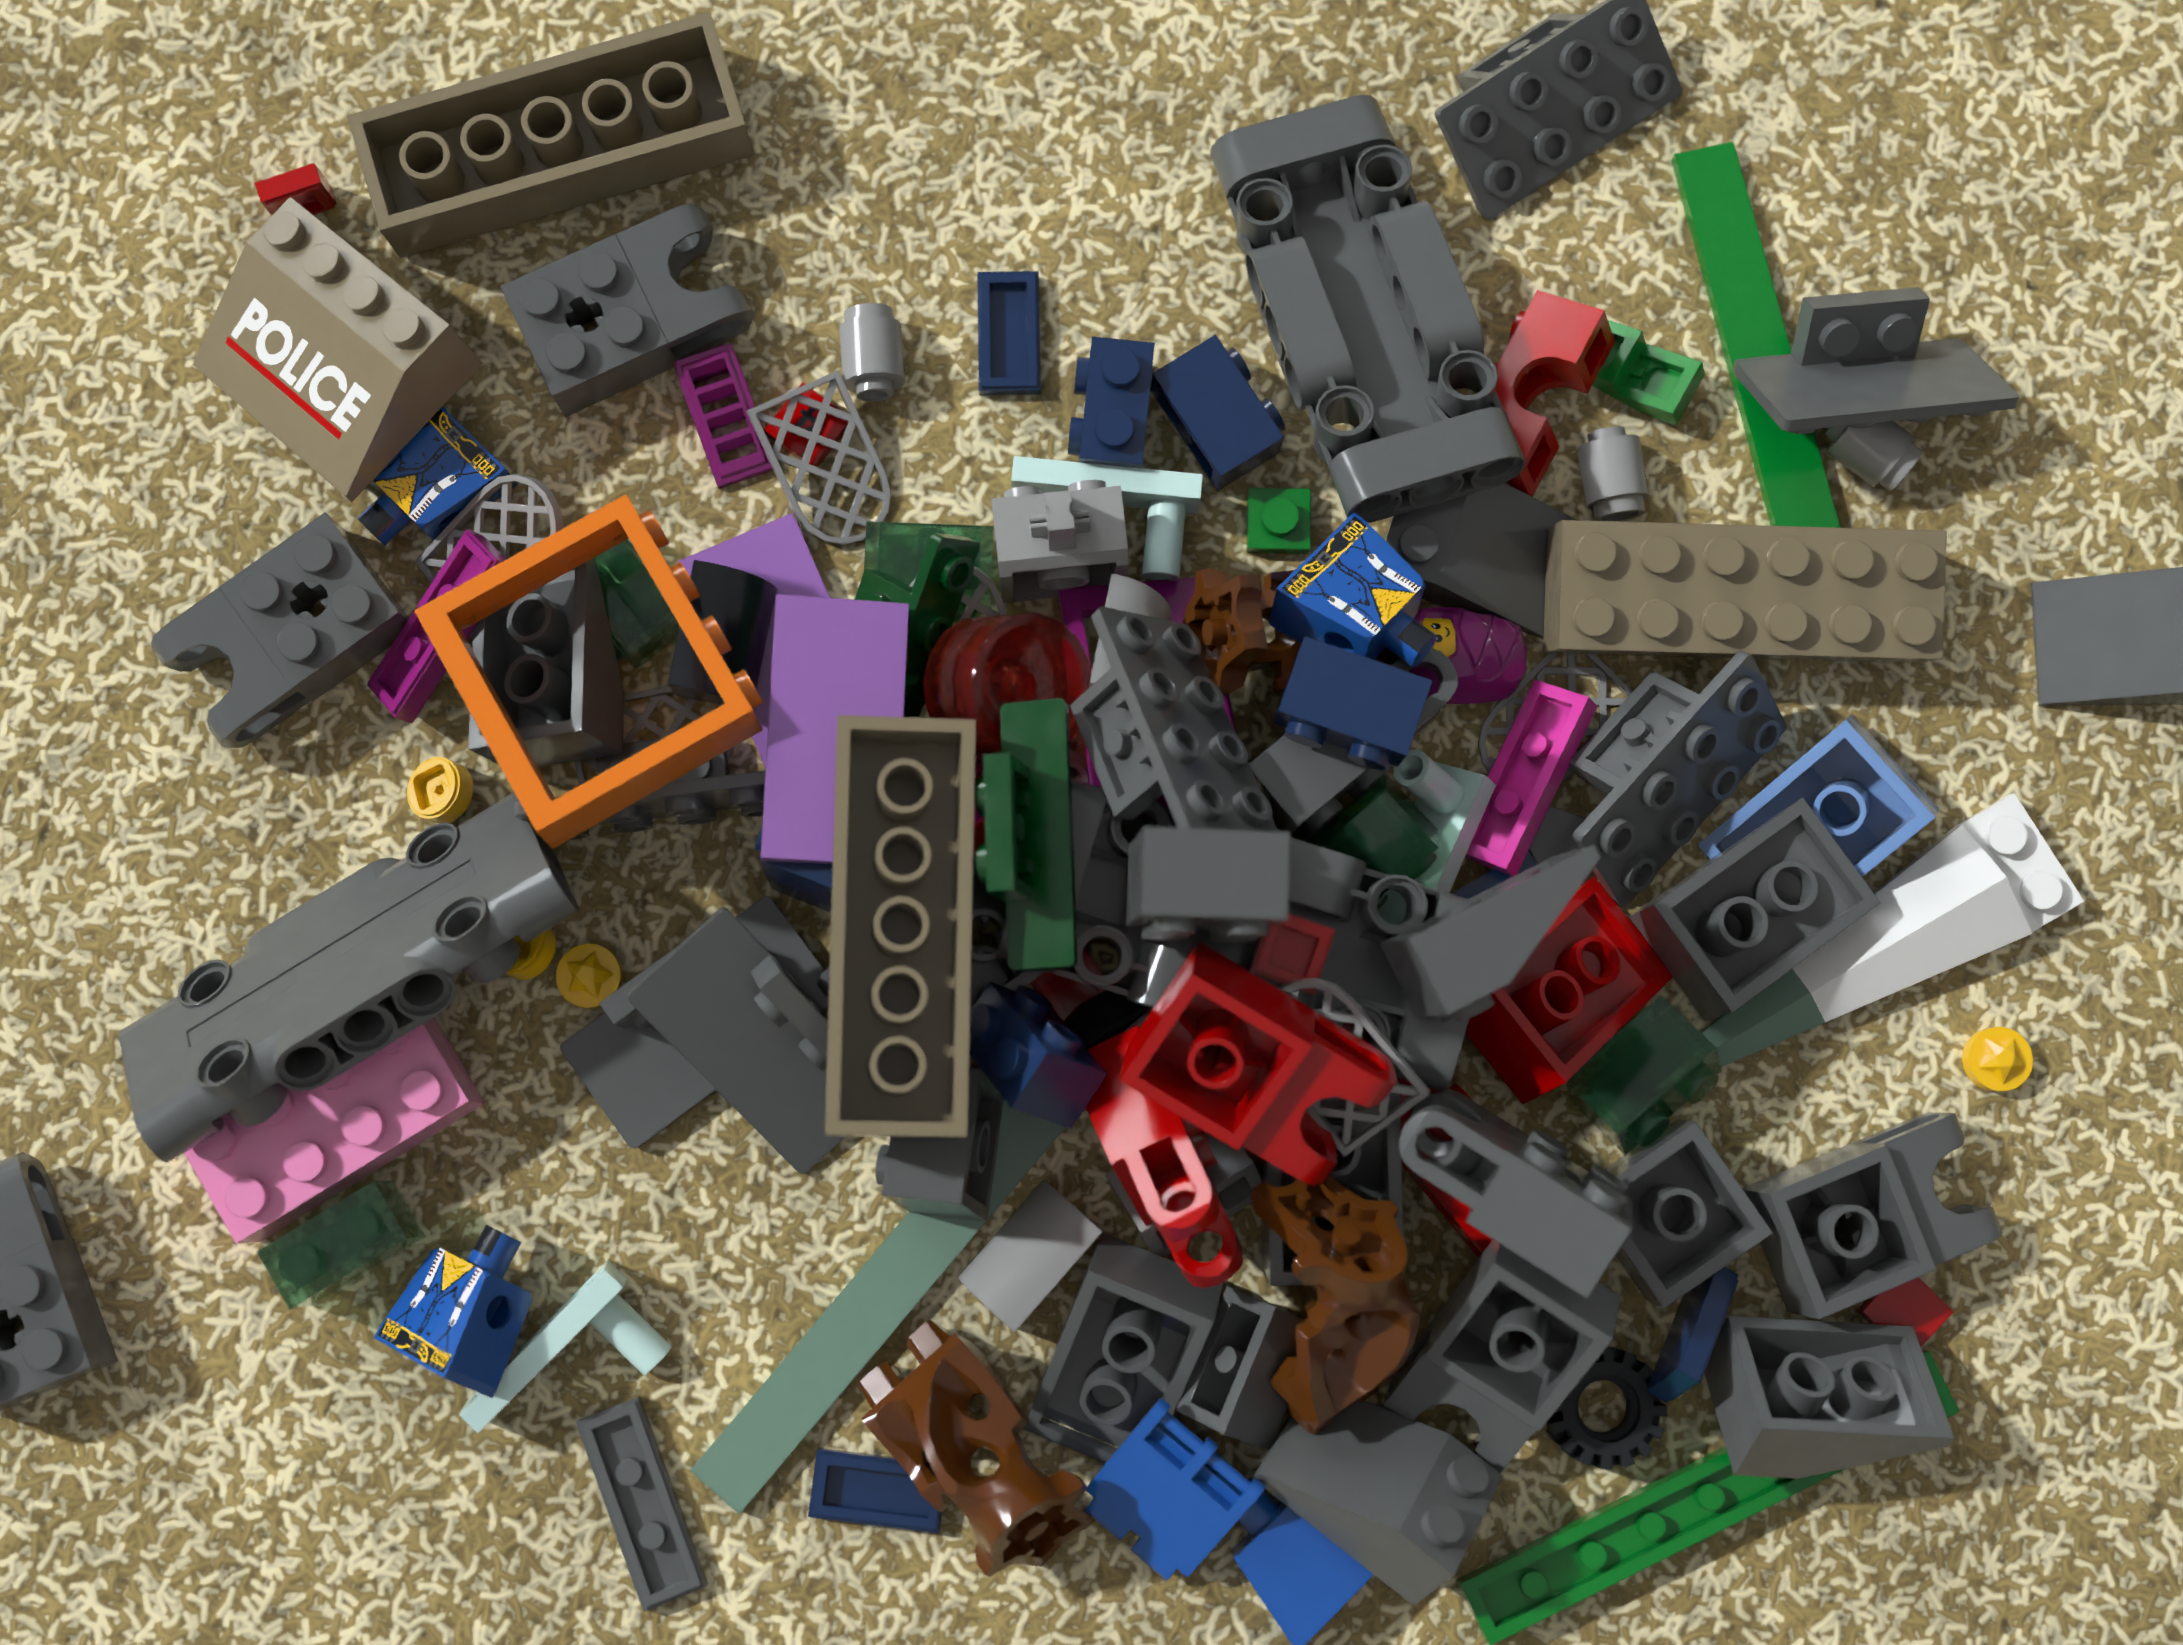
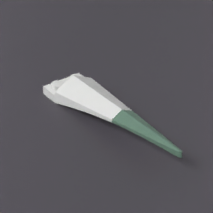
M2015 793L2009 794L1952 828L1874 892L1881 902L1878 906L1733 1013L1723 1015L1618 1098L1614 1108H1627L2029 936L2035 930L2083 903L2084 900Z

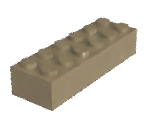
M710 11L347 115L379 230L399 258L754 156Z
M1562 520L1547 528L1543 653L1733 658L1738 651L1742 650L1752 655L1754 659L1921 663L1942 660L1947 531Z
M837 715L825 1136L967 1137L976 720Z

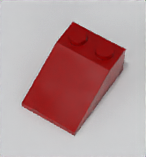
M1593 876L1578 888L1510 984L1491 993L1495 1005L1469 1018L1465 1034L1519 1101L1525 1104L1566 1083L1673 977L1646 939L1606 892L1595 876Z

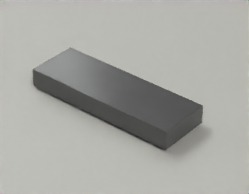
M641 1396L576 1421L643 1612L706 1587L708 1581Z

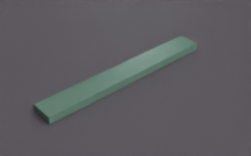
M1005 1099L1002 1106L988 1219L1066 1128L1065 1126L1013 1109ZM908 1212L690 1471L740 1515L986 1222Z

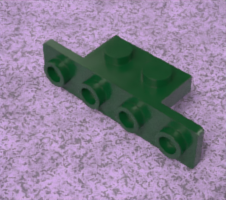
M940 533L932 534L913 587L883 571L864 570L854 600L909 604L903 717L919 718L922 708L930 696L934 674L943 649L950 640L952 624L965 588L973 576L974 563L980 549V543L969 537Z
M1061 698L1005 703L1000 708L1001 753L983 755L984 776H978L975 781L976 808L980 817H985V843L978 845L976 855L978 876L980 882L983 885H987L988 893L1006 902L1007 953L1010 969L1020 972L1073 968L1078 963L1069 706Z

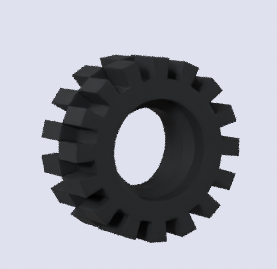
M1607 1346L1546 1422L1548 1426L1546 1431L1552 1441L1556 1442L1561 1447V1450L1570 1457L1588 1466L1593 1465L1600 1469L1613 1470L1614 1465L1626 1468L1635 1464L1633 1458L1637 1455L1646 1457L1653 1450L1649 1446L1653 1437L1661 1439L1664 1428L1658 1426L1660 1416L1667 1417V1405L1661 1403L1659 1398L1646 1391L1652 1377L1651 1374H1653V1370L1647 1363L1636 1359L1637 1356L1627 1351ZM1599 1380H1608L1615 1383L1623 1392L1626 1400L1624 1418L1618 1426L1606 1432H1596L1589 1429L1581 1420L1578 1410V1402L1583 1390L1589 1384Z

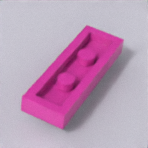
M1534 679L1487 776L1496 786L1465 858L1513 877L1517 875L1570 765L1569 761L1574 757L1598 707L1589 697Z

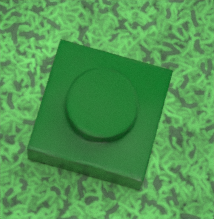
M1248 488L1246 553L1309 554L1311 489Z

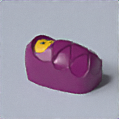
M1432 607L1417 611L1414 619L1437 635L1432 648L1442 652L1450 659L1458 676L1457 689L1446 704H1477L1501 701L1509 698L1517 690L1527 670V644L1520 626L1511 621L1500 619L1496 616L1493 617L1491 614L1474 613L1464 608ZM1414 667L1409 670L1410 673L1433 680L1427 698L1438 692L1439 682L1433 671L1426 667Z

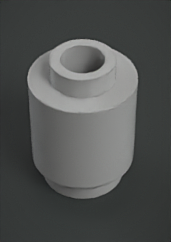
M863 303L851 306L844 311L845 322L839 326L842 377L848 391L855 392L857 398L863 401L889 399L894 395V390L905 384L901 324L898 320L894 319L893 308L888 305Z
M1894 421L1874 423V425L1867 428L1849 426L1829 427L1824 433L1825 436L1832 440V443L1826 450L1829 455L1872 487L1879 483L1889 491H1892L1903 480L1923 453L1920 448L1912 443L1915 437Z
M1621 426L1607 427L1590 432L1587 435L1588 443L1577 448L1586 507L1593 509L1595 521H1622L1643 515L1646 512L1644 500L1649 497V490L1639 436L1626 435L1625 428Z

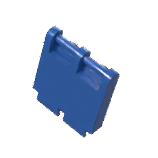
M1160 1397L1088 1484L1086 1491L1094 1498L1085 1510L1119 1541L1124 1538L1130 1529L1136 1533L1139 1538L1131 1548V1551L1167 1581L1176 1570H1179L1188 1578L1253 1505L1266 1488V1485L1256 1477L1251 1482L1215 1452L1218 1445L1207 1437L1203 1442L1168 1412L1171 1405Z

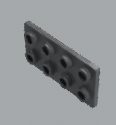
M1605 0L1585 14L1553 13L1457 75L1456 78L1464 92L1436 109L1435 118L1477 210L1484 218L1492 219L1682 94V87L1647 0Z
M1919 287L1803 297L1791 354L1737 359L1733 369V374L1783 431L1795 434H1808L1819 428L1839 426L1867 428L1874 425V423L1898 420L1926 422L1933 417L1958 414L1985 416L1990 411L2015 409L2019 399V394L1962 339L1919 342L1930 298Z
M1103 606L1091 615V618L1112 668L1070 705V708L1114 817L1134 819L1164 794L1178 828L1278 832L1272 819L1271 805L1259 789L1247 761V750L1242 741L1237 737L1224 708L1223 694L1210 679L1208 668L1201 654V644L1196 634L1184 623Z
M1742 650L1738 651L1700 694L1652 671L1569 761L1577 777L1608 794L1574 831L1573 839L1579 849L1595 845L1601 858L1594 866L1593 871L1606 892L1620 907L1625 908L1639 892L1645 890L1652 883L1656 873L1681 846L1693 838L1702 822L1722 800L1728 798L1735 791L1739 781L1764 754L1770 752L1775 747L1780 736L1785 732L1786 723L1752 655Z
M663 738L623 743V754L596 758L598 775ZM724 752L595 826L614 824V831L618 833L640 832L652 829V819L677 816L678 824L681 825L704 824L717 820L716 811L741 808V815L744 817L763 816L765 771L729 775L727 753ZM514 802V816L521 820H529L521 803ZM589 829L570 840L589 837Z
M764 896L737 915L736 918L826 1011L829 1008V997H826L816 984L825 970L770 896ZM673 950L601 1001L599 1004L605 1012L564 1041L560 1046V1050L630 1148L637 1149L717 1091L640 1014L627 997L628 991Z
M722 907L717 910L628 991L627 997L629 1002L798 1173L804 1174L846 1137L825 1136L829 1014L729 909Z

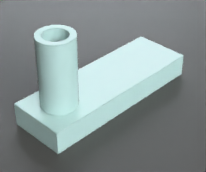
M1014 456L1011 477L1012 488L1035 486L1040 487L1042 493L1067 491L1070 484L1083 480H1102L1106 482V487L1121 486L1123 507L1148 509L1142 577L1152 581L1165 579L1171 581L1179 580L1185 513H1198L1203 474Z
M1409 750L1407 757L1398 767L1394 766V776L1397 782L1416 796L1417 799L1384 874L1407 876L1417 881L1420 885L1449 893L1496 784L1486 775L1438 763L1420 750ZM1384 889L1377 899V909L1384 921L1393 925H1398L1403 921L1407 906L1405 899L1400 893L1392 889Z
M607 1260L509 1358L493 1398L475 1392L466 1401L459 1416L479 1433L588 1323L643 1375L649 1373L665 1357L672 1346L618 1294L624 1287L627 1278Z

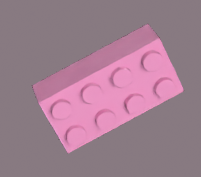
M433 1017L322 1086L305 1091L287 1088V1096L282 1106L269 1119L258 1125L244 1127L237 1124L227 1113L222 1115L224 1128L184 1154L235 1243L261 1242L479 1108L485 1102L437 1020Z

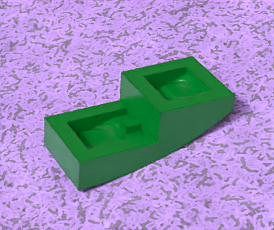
M1608 320L1615 344L1592 386L1637 411L1677 426L1705 376L1702 362L1646 344L1641 330Z

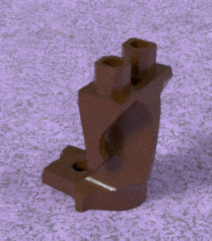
M1212 568L1200 569L1196 572L1195 592L1186 607L1183 623L1188 625L1198 637L1201 644V654L1208 668L1210 679L1218 686L1223 696H1227L1244 686L1249 672L1269 667L1274 670L1275 680L1272 682L1274 693H1284L1301 643L1275 628V638L1270 643H1267L1262 618L1269 622L1276 589L1295 570L1271 572L1264 576L1263 590L1260 575H1238L1227 581L1225 573ZM1385 648L1375 661L1391 666L1396 662L1394 653Z
M1330 1175L1324 1182L1314 1186L1298 1179L1294 1184L1283 1187H1273L1262 1182L1253 1188L1251 1195L1254 1212L1298 1255L1293 1261V1274L1305 1285H1315L1317 1289V1301L1313 1300L1304 1306L1307 1310L1308 1319L1295 1327L1297 1355L1287 1356L1269 1379L1270 1385L1288 1402V1413L1311 1434H1316L1331 1424L1333 1417L1355 1402L1362 1403L1377 1393L1380 1385L1405 1369L1407 1366L1406 1359L1414 1345L1420 1320V1312L1414 1304L1404 1280L1408 1250L1396 1222L1399 1207L1391 1200L1363 1199ZM1313 1216H1322L1328 1219L1335 1226L1334 1231L1327 1232L1315 1225L1311 1218Z
M931 1320L925 1321L909 1336L906 1343L920 1363L914 1371L904 1378L895 1365L885 1362L877 1365L860 1380L861 1389L871 1407V1410L861 1419L907 1472L919 1493L937 1511L942 1512L950 1505V1497L965 1514L977 1541L974 1549L977 1564L985 1576L991 1577L1014 1564L1042 1566L1054 1555L1063 1542L1075 1533L1088 1528L1096 1521L1085 1510L1087 1507L1079 1499L1088 1487L1081 1477L1062 1469L1051 1476H1046L1033 1465L1026 1454L1022 1439L1018 1434L1029 1420L994 1371L985 1351L980 1346L956 1333L951 1335L941 1325ZM983 1394L988 1399L990 1406L986 1419L982 1420L976 1419L970 1408L974 1397ZM978 1449H990L997 1454L1000 1462L999 1468L994 1474L979 1476L972 1470L971 1457ZM924 1453H925V1455H926V1457H927V1459H928V1461H929V1463H930V1465H931V1467H932V1469H933L935 1475L932 1473V1471H931V1470L928 1468V1466L926 1465V1463H925V1458H924Z

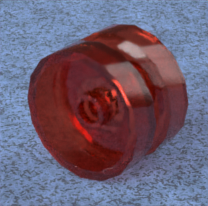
M1037 612L966 618L943 632L929 653L923 679L926 709L931 718L976 720L975 755L983 757V755L1001 753L1000 708L1003 704L1061 698L1069 706L1071 741L1079 728L1070 705L1090 688L1091 672L1089 660L1079 639L1060 620Z

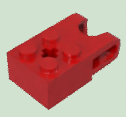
M1198 941L1128 1044L1119 1081L1238 1151L1242 1146L1294 1178L1314 1186L1324 1182L1337 1164L1336 1143L1332 1134L1320 1126L1306 1112V1109L1317 1100L1330 1097H1339L1366 1108L1377 1106L1385 1100L1397 1083V1076L1390 1059L1378 1049Z
M1135 1026L1087 1049L1107 1072V1076L1087 1104L1086 1109L1112 1168L1145 1226L1155 1224L1158 1231L1164 1237L1180 1271L1190 1284L1200 1288L1213 1287L1233 1277L1241 1268L1244 1260L1242 1245L1207 1168L1218 1164V1161L1202 1129L1119 1081L1128 1044L1139 1030L1138 1026ZM1207 1231L1219 1235L1223 1244L1220 1253L1212 1261L1199 1262L1193 1260L1188 1249L1192 1238L1199 1233Z

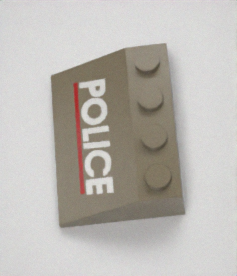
M291 197L246 242L193 362V365L351 502L359 496L483 364L447 322Z

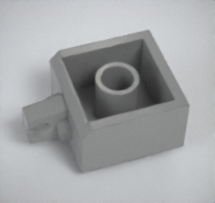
M1083 480L1070 484L1067 491L1042 493L1040 487L1022 486L1005 491L1003 498L991 499L1003 603L1057 598L1058 590L1110 584L1111 574L1128 577L1129 556L1121 486L1106 487V482L1102 480Z

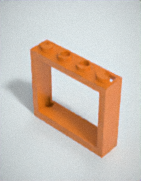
M627 494L414 610L534 829L552 849L763 731L753 711V708L763 703L755 686L744 669L732 675L722 658V655L731 651L732 648L713 615L700 621L690 603L699 598L700 594L681 562L669 568L659 549L670 544L650 509L638 515ZM629 539L725 704L555 799L462 630Z

